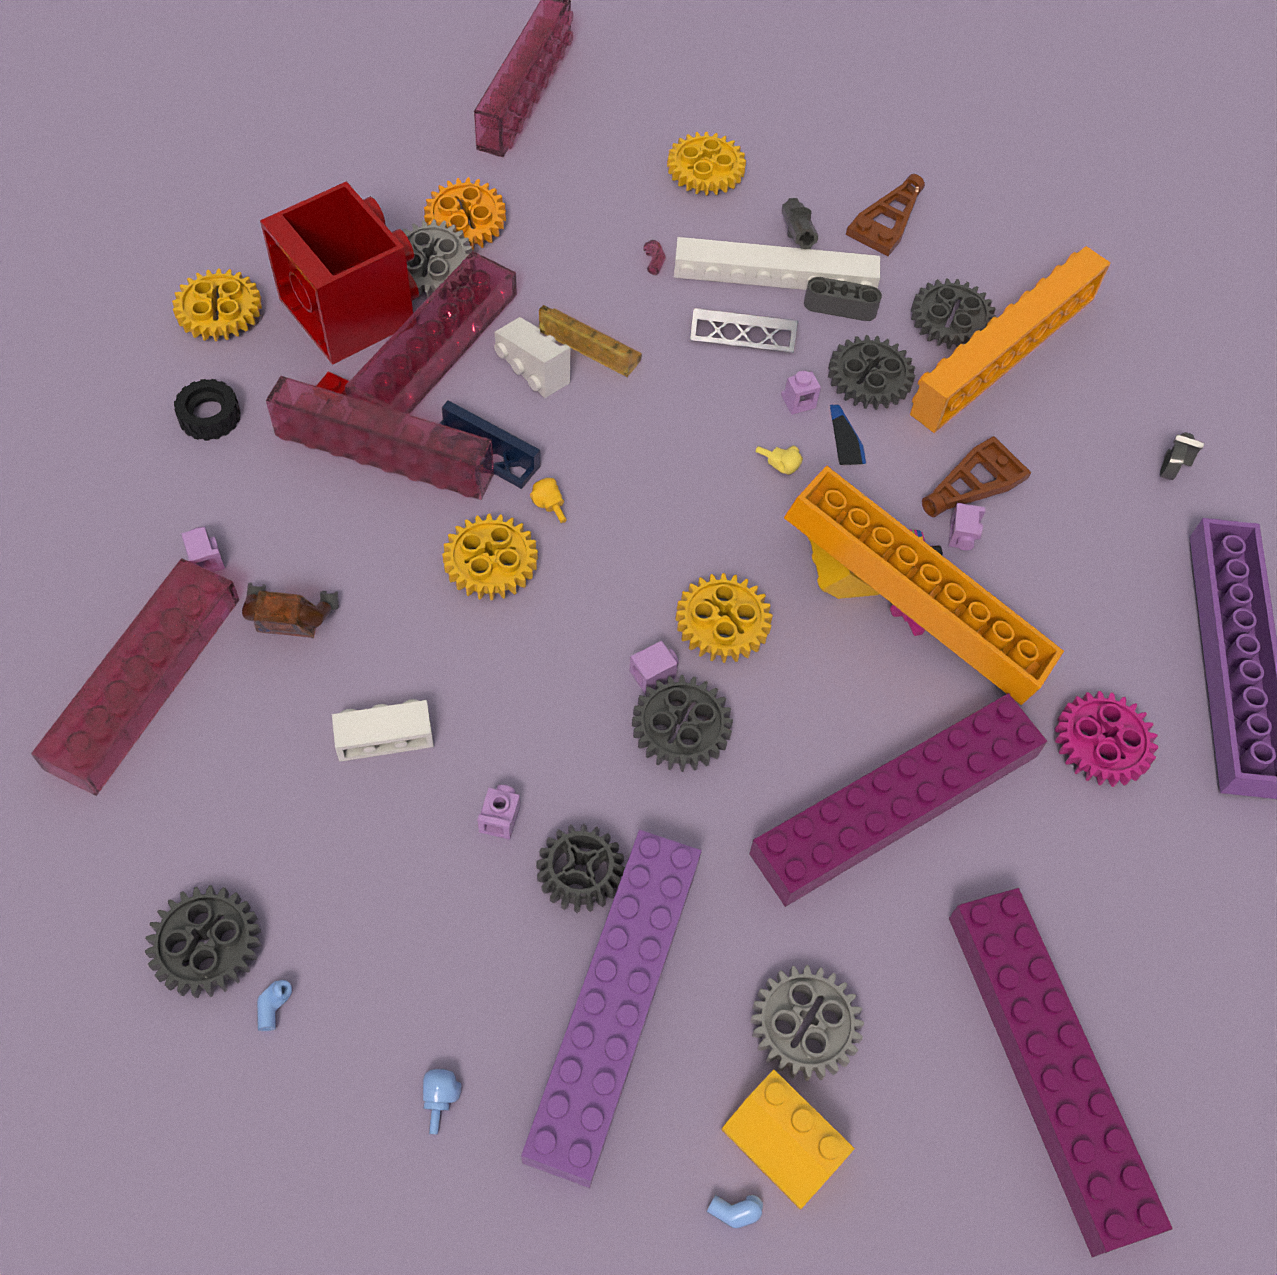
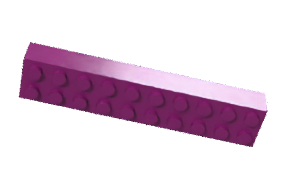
M1008 693L753 839L749 855L786 907L1035 759L1048 741Z
M1015 888L958 905L949 917L950 923L1091 1257L1172 1230L1171 1223L1020 889Z

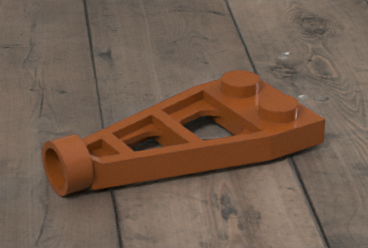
M917 174L909 175L902 185L860 212L847 227L846 235L889 256L901 242L916 199L925 187L923 178ZM896 200L906 205L902 212L890 206V204ZM883 214L896 222L894 227L890 229L873 219Z
M993 436L974 447L936 487L933 493L922 499L923 509L929 516L936 517L947 509L956 507L957 503L967 504L1007 492L1026 481L1031 471ZM977 464H982L996 480L981 483L970 471ZM960 478L972 489L962 495L951 486Z

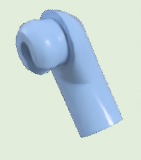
M287 980L275 981L258 997V1031H271L276 1028L275 1011L288 1000L292 993V985Z
M715 1195L707 1212L732 1228H741L756 1223L762 1216L763 1203L759 1197L749 1195L746 1197V1200L731 1205Z

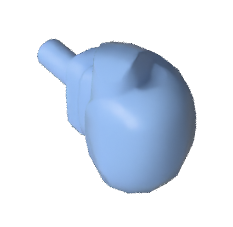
M446 1069L430 1070L426 1072L423 1078V1101H425L423 1109H432L429 1134H438L440 1111H449V1103L456 1102L461 1094V1083L456 1081L452 1071Z

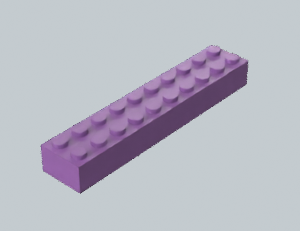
M1202 518L1190 536L1220 793L1277 799V636L1260 524Z
M642 830L638 831L521 1154L522 1164L582 1186L591 1187L699 864L702 850Z

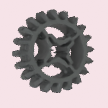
M584 823L581 825V831H575L574 826L570 825L568 827V834L558 829L556 831L557 840L548 837L546 840L548 848L540 849L539 856L542 859L536 861V868L540 870L537 873V881L544 883L541 886L544 894L551 893L550 901L552 904L562 899L561 908L563 910L567 909L571 903L574 904V911L578 913L580 912L581 905L586 904L587 910L591 912L594 907L593 902L596 901L598 905L603 907L606 905L605 896L611 899L615 897L616 891L614 888H618L621 881L620 877L625 870V867L620 865L624 862V855L617 853L619 851V844L617 842L609 844L611 839L609 833L599 837L600 829L597 826L592 832H587V825ZM578 848L591 849V851H581ZM565 853L568 863L562 867L561 872L555 874L554 865L557 859ZM605 862L608 871L605 877L597 884L594 871L599 869V864ZM575 863L576 865H582V867L585 865L586 872L580 871V868L575 870ZM572 884L581 885L584 889H576L569 886Z

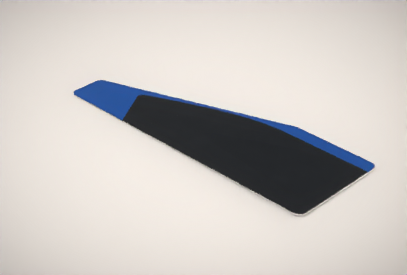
M830 405L839 464L865 465L864 447L840 405Z

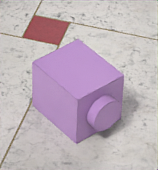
M660 641L630 656L629 671L645 694L646 687L655 689L657 680L665 684L667 683L668 676L675 679L679 661L675 652L672 649H667L664 643Z

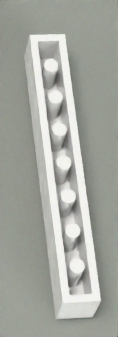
M677 237L674 278L806 290L808 281L813 277L835 279L878 288L880 281V256Z

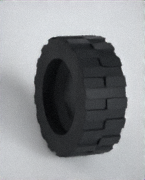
M200 379V381H194L190 385L184 386L182 391L176 395L174 410L180 427L188 436H192L194 439H204V441L220 439V437L226 436L231 430H234L237 422L239 423L240 421L239 414L241 412L235 392L233 393V389L223 381ZM213 401L221 405V411L214 416L198 418L194 415V409L202 403Z

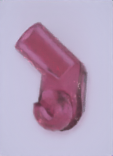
M652 239L644 244L643 250L647 251L646 255L652 256L647 267L648 272L652 275H657L666 260V255L660 242Z

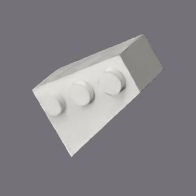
M521 317L494 332L495 352L500 358H504L511 365L516 374H521L528 381L532 390L538 391L544 398H547L570 383V347L568 345L559 346L554 343L555 338L548 335L544 337L539 334L540 329Z

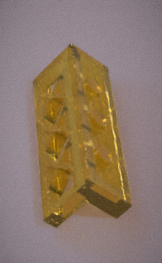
M543 305L539 309V329L541 333L553 336L556 341L568 345L570 348L628 377L641 362L642 353L555 308L551 309Z

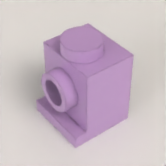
M799 371L796 375L787 378L785 391L781 392V396L791 415L815 409L821 387L813 372ZM800 396H804L806 400L799 402Z
M962 503L956 504L950 519L949 547L961 550H971L974 548L975 540H980L982 535L983 523L980 522L985 514V507Z
M197 527L191 531L181 533L189 562L196 577L225 569L215 536L209 538L205 527Z
M498 785L496 789L488 788L481 813L477 819L480 833L510 840L520 808V795L515 794V790L512 787ZM494 805H496V806H501V807H504V808H502V809H497V808L494 807Z

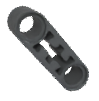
M813 277L807 284L804 306L812 312L861 321H871L877 316L882 294L879 289L873 286Z

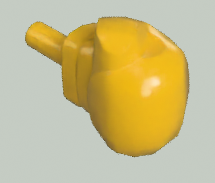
M547 477L534 483L530 493L532 502L540 508H545L547 512L554 511L560 523L566 522L567 519L560 508L564 504V500L556 480Z

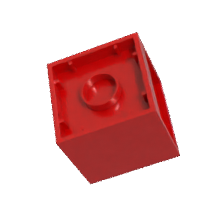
M346 181L260 220L278 297L332 365L415 324L412 300L419 297V290L413 276L407 269V262L414 259L413 247L401 229L392 232L385 225L383 212L373 197L369 196L362 199Z

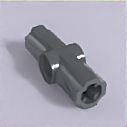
M789 198L786 203L782 204V214L788 225L787 236L794 239L801 249H811L812 245L818 241V233L811 221L812 211L804 207L798 198Z

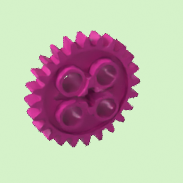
M1098 691L1094 698L1089 692H1086L1082 699L1077 696L1072 703H1068L1058 717L1059 723L1055 727V731L1060 734L1055 739V742L1064 744L1058 752L1059 754L1069 755L1065 762L1066 765L1072 763L1077 765L1075 774L1084 770L1087 781L1095 776L1100 786L1106 779H1108L1111 787H1114L1119 780L1125 786L1131 779L1137 781L1142 774L1148 771L1151 767L1150 765L1156 759L1154 753L1158 749V745L1153 742L1158 735L1148 732L1154 724L1151 722L1144 723L1143 719L1147 713L1137 714L1135 712L1137 704L1135 703L1128 707L1126 705V697L1116 701L1113 692L1107 698H1104L1101 691ZM1080 730L1086 732L1088 736L1084 735ZM1100 754H1102V755H1104L1105 757H1107L1108 760H1106V759H1104L1103 757H1101Z

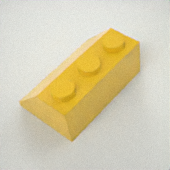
M808 538L813 551L812 560L816 565L819 576L817 582L822 591L838 599L879 595L877 591Z
M774 1069L747 1097L721 1129L799 1210L805 1206L855 1149Z

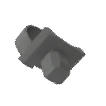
M1184 432L1181 435L1177 434L1173 440L1175 444L1172 449L1167 450L1164 456L1165 459L1161 467L1160 477L1174 480L1182 464L1192 466L1204 443L1195 440L1191 433Z

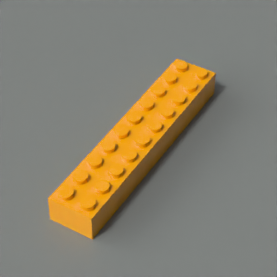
M1087 246L1078 253L1073 252L1066 263L1062 266L1060 264L1057 265L1050 276L1041 278L1034 289L1025 291L1018 302L1009 304L1002 315L998 318L996 316L988 322L986 328L982 331L977 330L965 345L960 344L949 358L944 357L941 359L933 371L930 373L928 371L925 372L918 381L919 388L912 399L913 406L910 415L933 433L937 432L1093 301L1111 262Z
M827 465L801 492L784 516V519L1003 692L1009 693L1020 705L1025 703L1042 687L1064 652L1054 642Z

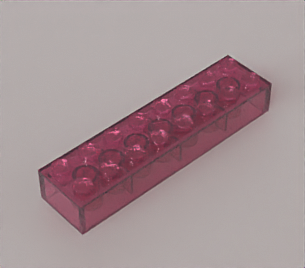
M541 0L474 110L476 149L478 151L504 158L508 149L513 147L517 133H521L525 119L530 117L534 103H538L541 91L547 87L549 77L555 73L557 63L565 55V49L572 44L573 31H571V24L574 13L571 11V0Z
M472 251L345 385L349 408L394 432L517 295L516 272Z
M284 376L279 377L265 400L275 436L285 441H294L310 449L316 448L326 451L336 457L342 456L355 460L359 464L371 465L387 473H396L406 476L413 481L432 484L439 489H448L468 498L473 497L482 500L494 476L492 440Z
M181 558L32 751L31 755L44 771L97 796L239 602L233 581Z

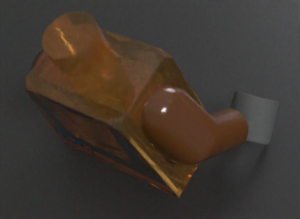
M250 582L247 586V595L242 608V615L246 620L254 621L255 629L260 633L314 638L316 627L323 623L331 610L339 608L338 591L327 594V591H321L320 602L317 606H314L301 595L266 591L265 584L263 586H253V583Z

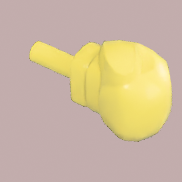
M794 445L786 450L776 447L773 451L760 446L756 448V453L768 457V464L783 474L790 475L794 473L802 464L803 458L799 453L800 450Z

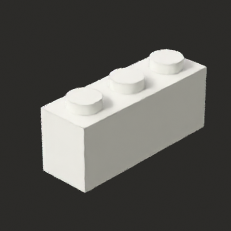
M412 699L405 701L403 704L389 706L379 704L370 709H346L340 713L332 714L335 750L339 762L434 747L427 700L419 701Z

